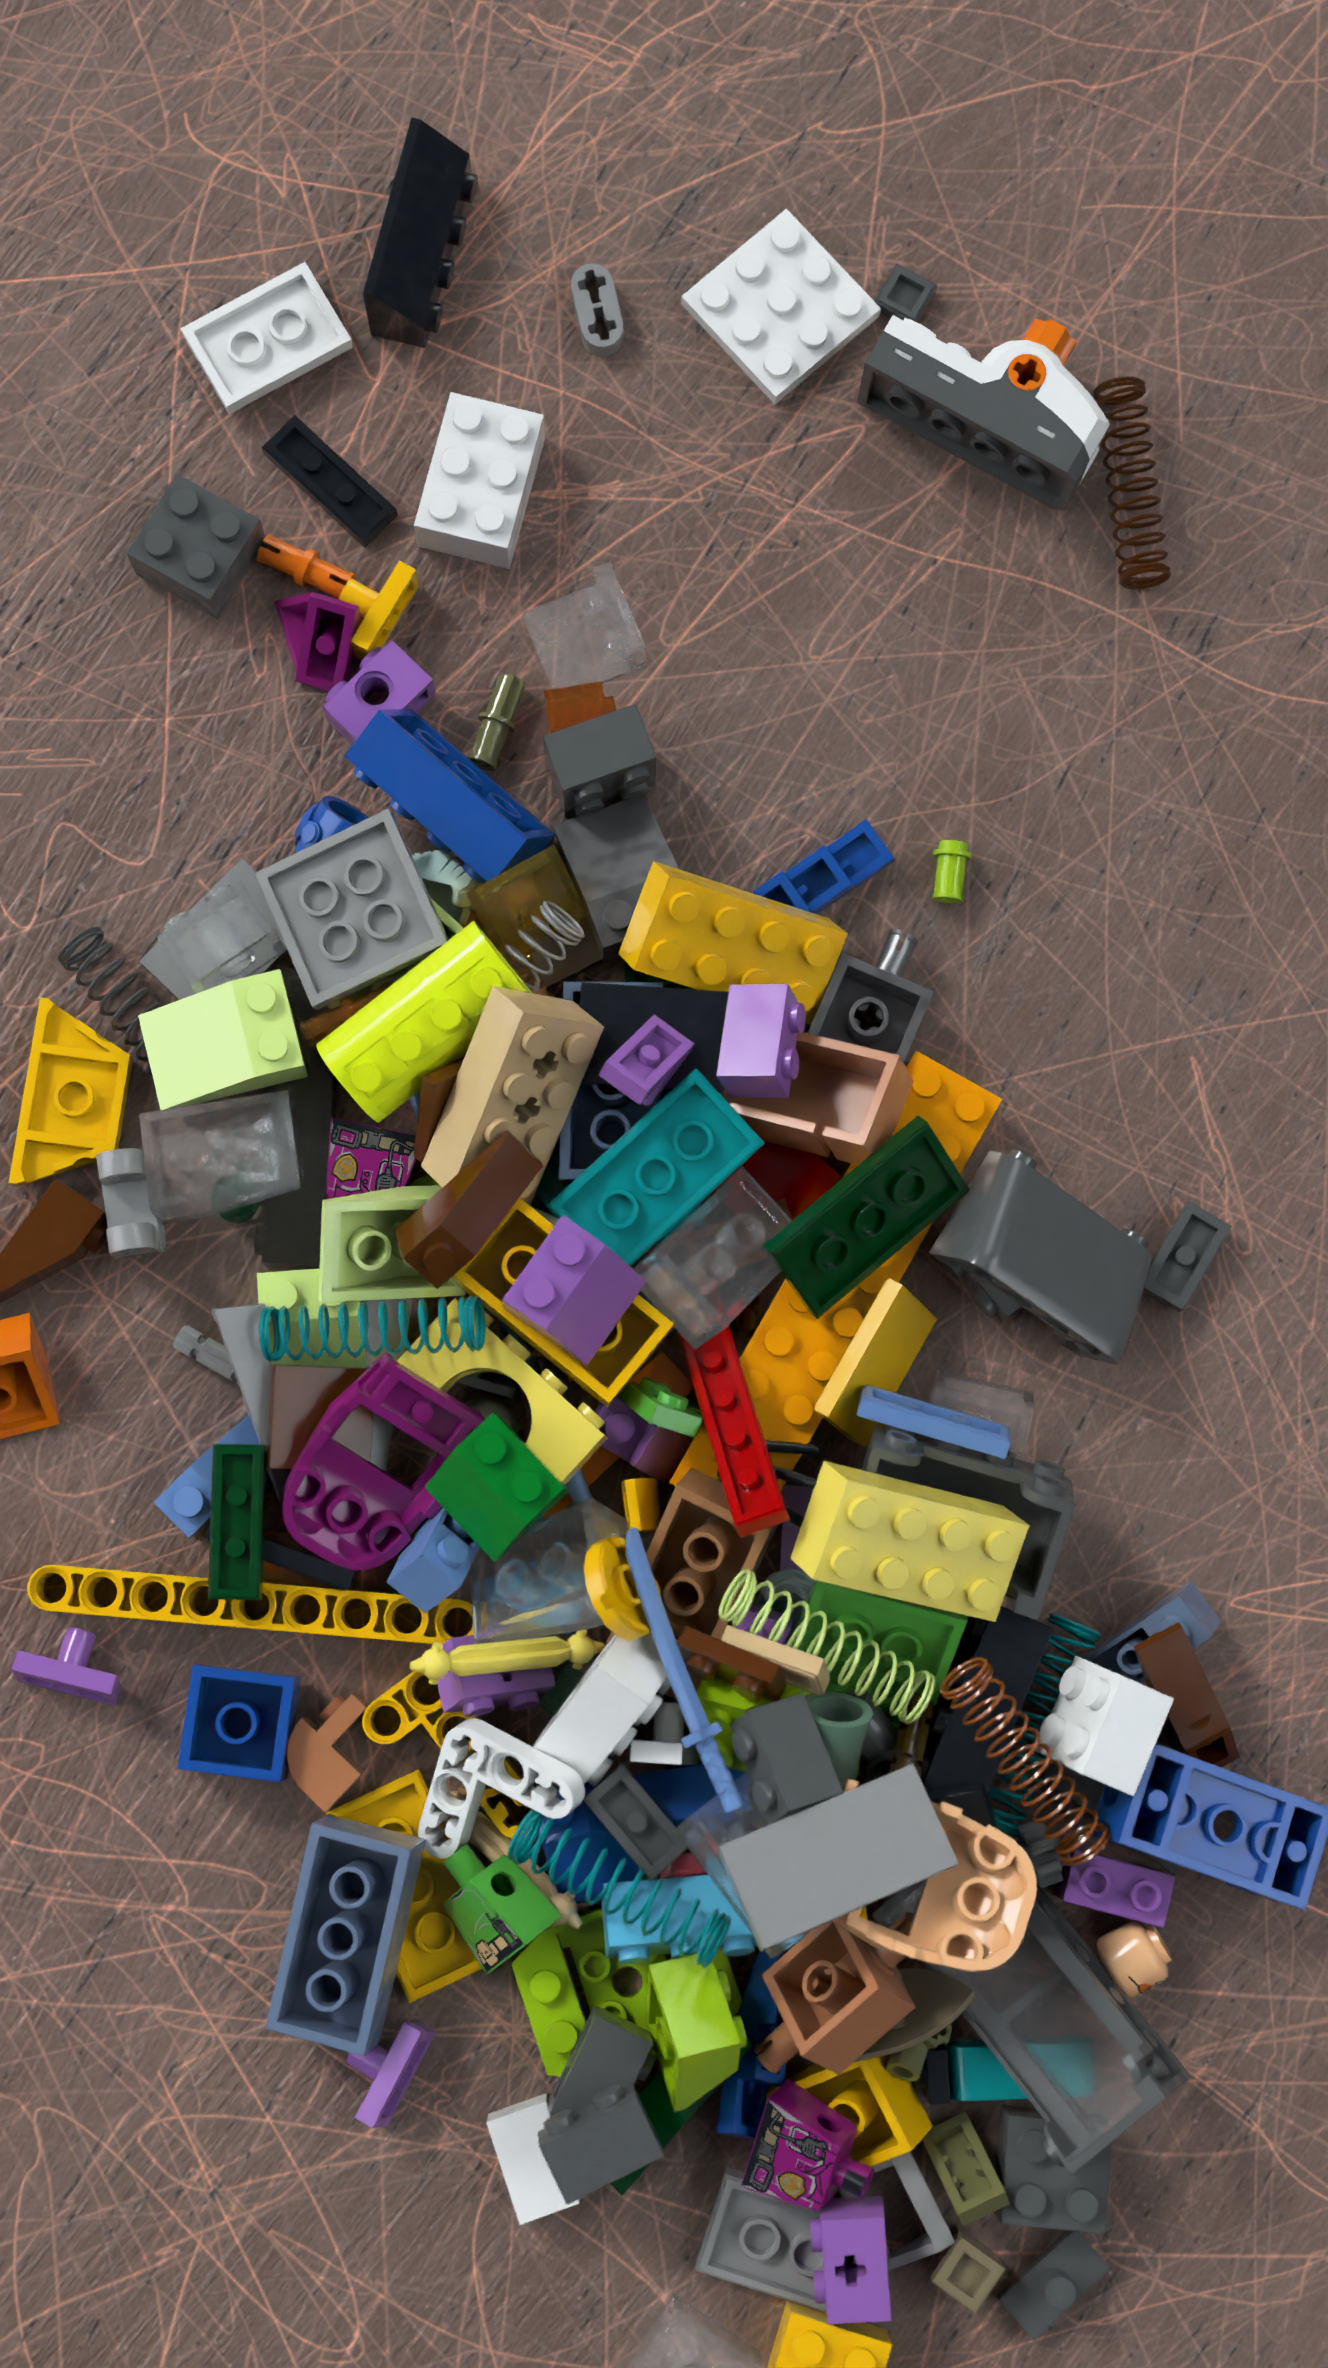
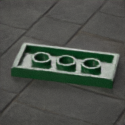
M917 1115L766 1242L763 1247L808 1312L818 1319L970 1189L928 1122Z

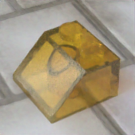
M554 844L466 893L472 914L481 930L506 960L511 958L513 963L519 961L507 952L505 945L513 946L525 958H528L537 951L519 936L518 930H524L537 943L549 937L547 933L531 920V915L539 917L555 934L562 938L565 937L540 912V905H543V901H551L561 907L580 926L581 922L579 919L586 916L585 906Z

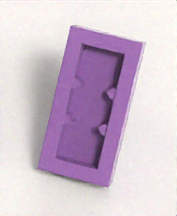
M74 1627L67 1628L57 1660L18 1650L11 1669L18 1682L116 1706L121 1690V1684L117 1675L87 1668L96 1635Z
M404 2022L389 2051L376 2045L365 2056L349 2052L346 2063L374 2080L355 2117L357 2120L371 2128L389 2125L436 2031L421 2022Z

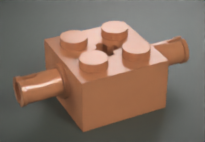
M909 1911L904 1912L901 1918L889 1929L908 1936L914 1914ZM833 1921L812 1929L762 1974L784 2022L763 2041L754 2046V2052L759 2054L757 2056L758 2060L767 2070L777 2073L797 2052H800L802 2057L837 2074L843 2072L915 2008L913 2001L897 1974L896 1965L906 1956L872 1946Z

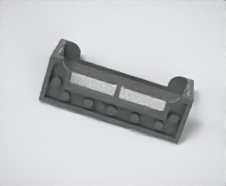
M926 1880L898 1891L872 1914L878 1924L890 1928L901 1918L904 1912L909 1911L915 1914ZM1038 1883L1034 1905L1022 1942L1016 1952L1006 1962L985 1971H963L922 1961L929 1970L949 1975L974 1990L976 1997L962 2014L1047 2124L1043 2128L1046 2138L1043 2141L1044 2148L1050 2158L1060 2167H1066L1071 2175L1087 2164L1192 2077L1126 1993L1112 1980L1099 1959L1044 1890L1039 1887Z

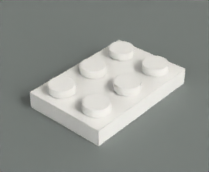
M306 262L181 328L184 339L229 414L353 348L352 339Z

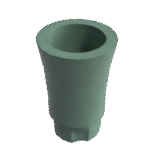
M825 1691L824 1695L820 1694L819 1696L812 1693L805 1696L841 1787H843L848 1779L856 1781L864 1739L873 1717L872 1708L862 1699L841 1692Z

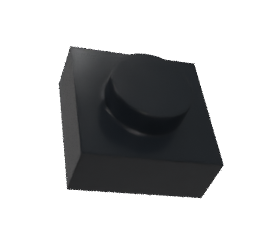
M943 2044L938 2045L936 2048L928 2049L920 2078L914 2081L916 2090H924V2097L929 2105L950 2104L948 2050Z

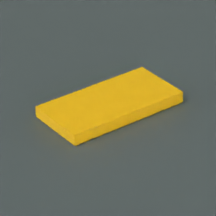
M418 1769L330 1810L326 1815L331 1814L419 1838L418 1828L429 1793V1787L421 1769ZM442 1822L439 1826L444 1829L443 1837L449 1840L450 1838L445 1835L446 1825ZM425 1849L423 1850L396 1970L409 2003L482 1969L444 1906V1902L461 1888L443 1864L448 1858L439 1859L433 1857Z

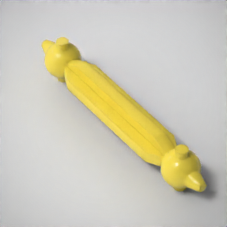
M584 1628L577 1629V1634L569 1637L567 1641L551 1636L461 1645L449 1653L443 1650V1644L436 1642L433 1643L432 1648L427 1650L422 1657L410 1662V1669L423 1673L429 1678L428 1682L432 1685L438 1684L439 1679L445 1677L449 1672L458 1676L556 1667L566 1660H570L573 1663L572 1667L579 1670L595 1654L601 1652L605 1645L602 1642L592 1640Z

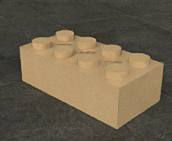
M493 986L421 1167L443 1188L508 1130L543 1165L520 1196L523 1201L531 1205L604 1026L574 1001Z

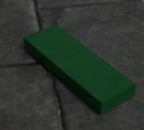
M213 1444L208 1599L262 1600L267 1445Z

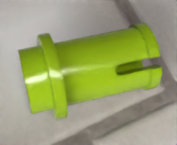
M957 840L939 841V848L933 851V857L937 859V868L932 899L936 902L947 904L963 903L966 862L972 859V854L968 852V844Z

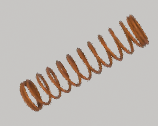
M977 1657L962 1663L943 1680L940 1693L943 1694L945 1699L952 1700L951 1708L959 1709L974 1701L987 1688L989 1683L999 1684L1001 1688L999 1695L990 1697L970 1709L963 1718V1724L972 1725L979 1722L995 1709L1001 1699L1010 1700L1013 1705L1011 1711L1002 1713L983 1724L975 1733V1741L982 1742L995 1736L1009 1723L1013 1715L1023 1717V1727L1014 1729L996 1739L987 1749L986 1757L995 1758L1004 1754L1022 1738L1025 1731L1033 1732L1036 1737L1035 1743L1019 1748L1008 1755L1000 1763L998 1773H1011L1027 1762L1037 1747L1046 1749L1047 1759L1035 1762L1016 1774L1010 1782V1789L1017 1791L1027 1787L1039 1778L1049 1763L1057 1765L1059 1775L1047 1778L1031 1787L1024 1794L1021 1805L1029 1807L1041 1802L1051 1794L1061 1779L1067 1780L1071 1785L1070 1791L1058 1794L1044 1802L1035 1811L1033 1822L1041 1823L1053 1818L1063 1810L1073 1795L1080 1797L1082 1807L1072 1809L1054 1819L1047 1826L1044 1835L1048 1839L1057 1838L1074 1827L1084 1811L1090 1812L1094 1817V1823L1083 1825L1067 1834L1058 1843L1056 1854H1059L1060 1859L1068 1866H1078L1096 1857L1108 1844L1111 1835L1110 1829L1103 1823H1097L1099 1816L1096 1810L1086 1808V1796L1081 1792H1074V1779L1069 1776H1062L1064 1770L1062 1763L1051 1759L1052 1750L1050 1746L1039 1743V1730L1027 1727L1029 1720L1027 1714L1022 1711H1015L1017 1705L1015 1697L1003 1695L1005 1690L1004 1682L1000 1679H991L993 1668L988 1660L983 1657ZM983 1666L978 1674L969 1682L957 1689L948 1691L952 1684L962 1675L976 1667ZM981 1686V1687H980L972 1696H970L968 1699H966L965 1701H963V1702H961V1703H959V1704H956L957 1701H958L960 1698H962L963 1696L969 1694L970 1692H972L973 1690H975L977 1687ZM993 1702L981 1715L967 1721L977 1710ZM1005 1718L992 1732L979 1737L987 1727ZM1019 1733L1008 1745L991 1754L992 1750L999 1743ZM1031 1749L1015 1765L1011 1766L1008 1769L1002 1770L1003 1767L1012 1758H1014L1015 1756L1024 1751ZM1043 1765L1030 1779L1014 1786L1016 1781L1024 1774ZM1054 1781L1042 1795L1030 1802H1026L1027 1798L1034 1791ZM1066 1797L1060 1806L1050 1814L1037 1818L1039 1813L1047 1806ZM1078 1813L1066 1827L1049 1835L1050 1830L1057 1823L1070 1815ZM1103 1831L1100 1839L1090 1849L1075 1857L1067 1858L1069 1853L1082 1846L1093 1833Z

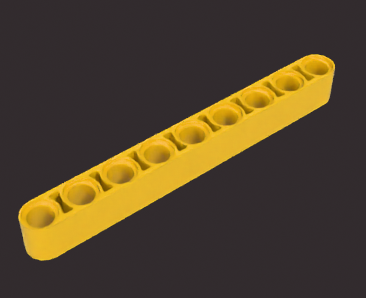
M47 1565L37 1569L31 1575L27 1585L28 1596L31 1602L39 1609L53 1612L427 1644L436 1642L444 1644L450 1638H454L445 1628L446 1615L454 1608H463L472 1617V1628L465 1636L479 1635L482 1627V1616L478 1608L471 1602L445 1598L426 1613L420 1610L422 1621L418 1629L412 1633H404L395 1624V1614L400 1606L413 1603L399 1594L263 1583V1593L267 1596L270 1607L268 1613L263 1618L254 1620L245 1612V1600L218 1599L217 1609L208 1616L200 1614L195 1607L194 1599L200 1589L208 1586L209 1578ZM59 1574L66 1582V1592L61 1600L54 1603L47 1599L44 1593V1585L50 1576ZM104 1578L112 1580L117 1587L116 1599L107 1607L98 1604L94 1597L95 1586ZM159 1582L166 1588L168 1599L166 1605L155 1612L147 1607L144 1601V1594L149 1585ZM305 1595L313 1596L320 1605L319 1617L309 1625L301 1623L295 1616L294 1610L296 1602ZM356 1599L365 1601L371 1610L370 1621L361 1629L352 1628L345 1620L344 1612L347 1605Z

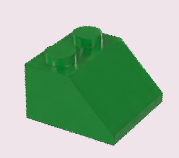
M494 1412L453 1450L424 1487L495 1563L570 1492L565 1484Z

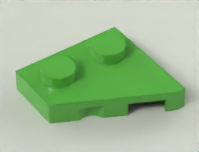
M643 1377L640 1384L629 1381L617 1396L621 1402L650 1424L690 1437H696L704 1422L699 1403L670 1392V1386L651 1378Z

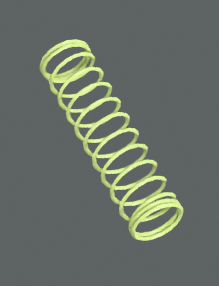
M749 1569L741 1571L730 1583L719 1607V1618L721 1620H724L726 1623L732 1621L734 1627L738 1626L749 1611L755 1593L767 1585L770 1587L769 1600L756 1616L750 1633L757 1635L761 1631L769 1616L773 1602L785 1595L788 1599L787 1610L774 1625L768 1637L769 1640L778 1642L786 1628L791 1612L802 1605L805 1607V1619L794 1631L787 1646L798 1649L809 1621L820 1615L823 1618L822 1630L812 1640L806 1653L810 1654L816 1645L812 1655L817 1656L824 1642L827 1630L836 1625L840 1627V1639L833 1645L825 1657L827 1666L835 1652L831 1663L827 1667L828 1673L835 1666L842 1651L844 1641L853 1635L858 1638V1648L845 1662L838 1676L837 1682L839 1687L847 1684L852 1677L860 1660L862 1650L872 1645L876 1650L875 1658L861 1674L855 1687V1695L858 1697L866 1692L876 1674L879 1660L886 1655H890L893 1658V1667L882 1678L875 1690L872 1699L874 1707L880 1705L887 1697L895 1680L897 1669L907 1665L911 1670L910 1677L902 1684L893 1698L890 1706V1715L895 1716L898 1714L901 1722L910 1724L915 1722L927 1708L935 1689V1677L932 1673L926 1670L915 1673L913 1663L909 1660L897 1664L896 1655L893 1651H885L880 1654L877 1642L868 1641L863 1644L861 1634L858 1631L845 1634L843 1623L840 1621L831 1622L827 1625L826 1614L823 1611L810 1614L808 1603L805 1601L796 1602L792 1605L791 1595L788 1591L779 1592L774 1595L773 1583L765 1581L757 1585L755 1573ZM745 1581V1585L741 1591V1594L739 1595L735 1604L729 1610L730 1605L737 1591ZM853 1661V1664H852V1666H851V1668H850L848 1674H847L846 1677L843 1679V1677H844V1675H845V1672L847 1671L849 1665H850L851 1662ZM871 1670V1673H870V1675H869V1677H868L866 1683L864 1684V1686H863L862 1689L860 1690L861 1685H862V1683H863L865 1677L867 1676V1674H868L869 1671ZM889 1679L888 1684H887V1686H886V1688H885L883 1694H882L881 1697L877 1700L881 1689L883 1688V1686H884V1684L886 1683V1681ZM927 1679L919 1702L911 1713L907 1715L912 1697L919 1686ZM903 1693L899 1706L894 1711L897 1701Z

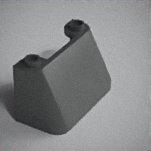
M1011 1149L1009 1154L989 1151L968 1186L970 1190L960 1199L929 1254L949 1267H952L955 1262L962 1263L961 1267L972 1273L970 1277L978 1282L990 1284L1054 1328L1053 1334L1063 1339L1060 1344L1076 1355L1118 1365L1129 1344L1152 1261V1254L1146 1249L1149 1242L1132 1230L1123 1228L1122 1231L1044 1177L1035 1170L1037 1162L1023 1152L1016 1149Z

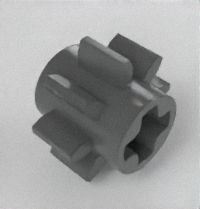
M1031 1821L1017 1826L1020 1836L1016 1843L1029 1856L1039 1887L1043 1888L1063 1881L1061 1871H1063L1062 1867L1066 1864L1060 1859V1855L1056 1854V1847L1064 1836L1061 1835L1054 1839L1045 1838L1044 1833L1047 1827L1042 1822ZM1058 1826L1053 1827L1049 1835L1060 1831V1828Z

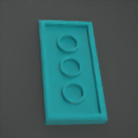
M696 1068L554 1198L547 1207L558 1219L564 1215L606 1244L623 1261L632 1266L760 1149L765 1142Z

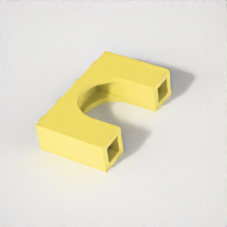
M456 1298L447 1306L446 1334L452 1347H457L461 1336L458 1314L459 1301ZM485 1311V1342L480 1351L475 1350L472 1352L464 1341L461 1348L455 1353L450 1351L444 1343L439 1352L434 1354L424 1344L419 1353L414 1355L406 1350L397 1360V1362L444 1392H447L459 1379L474 1373H498L516 1381L525 1392L531 1407L532 1424L526 1444L565 1485L608 1439L599 1430L606 1422L584 1402L577 1409L573 1407L562 1396L568 1387L547 1368L540 1375L536 1373L525 1362L531 1353L510 1334L503 1341L499 1339L488 1328L494 1319ZM473 1312L474 1334L476 1335L475 1313ZM439 1317L427 1328L426 1335L432 1348H437L441 1337ZM421 1335L411 1345L412 1349H417L419 1346Z

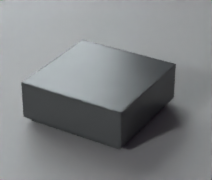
M896 263L874 302L881 308L880 313L889 318L894 315L901 320L906 318L918 323L936 293L937 284Z

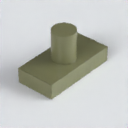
M966 2111L932 2127L924 2136L922 2142L962 2227L1010 2204L1006 2192Z

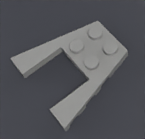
M413 1298L403 1299L407 1304L408 1327ZM402 1299L383 1300L388 1310L387 1340L389 1346L394 1351L398 1349L401 1341L398 1305ZM382 1300L363 1301L368 1309L367 1341L369 1347L374 1352L378 1350L382 1339L378 1322V1306ZM266 1304L212 1308V1315L214 1321H217L223 1338L224 1349L231 1369H234L244 1397L242 1400L247 1414L251 1417L260 1442L258 1445H268L272 1369L271 1362L266 1360L261 1352L258 1333L260 1315ZM405 1345L399 1354L392 1355L395 1361L405 1353ZM385 1346L381 1353L375 1357L366 1350L367 1368H370L386 1352L389 1353ZM373 1412L371 1463L386 1471L393 1424ZM267 1467L279 1504L283 1505L284 1488L292 1469Z

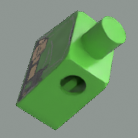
M467 1843L443 1862L461 1887L444 1902L445 1909L486 1974H489L526 1946L562 1916L513 1860H509L508 1855L503 1854L486 1868Z

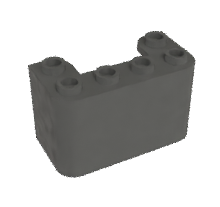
M877 1422L874 1426L861 1470L1000 1504L1030 1525L1005 1596L1015 1600L1013 1613L1038 1620L1075 1507L1072 1482L1064 1475L1065 1469L1047 1460L1038 1459L1035 1461V1464L1015 1459L1016 1455L1008 1450L1006 1459H1002Z

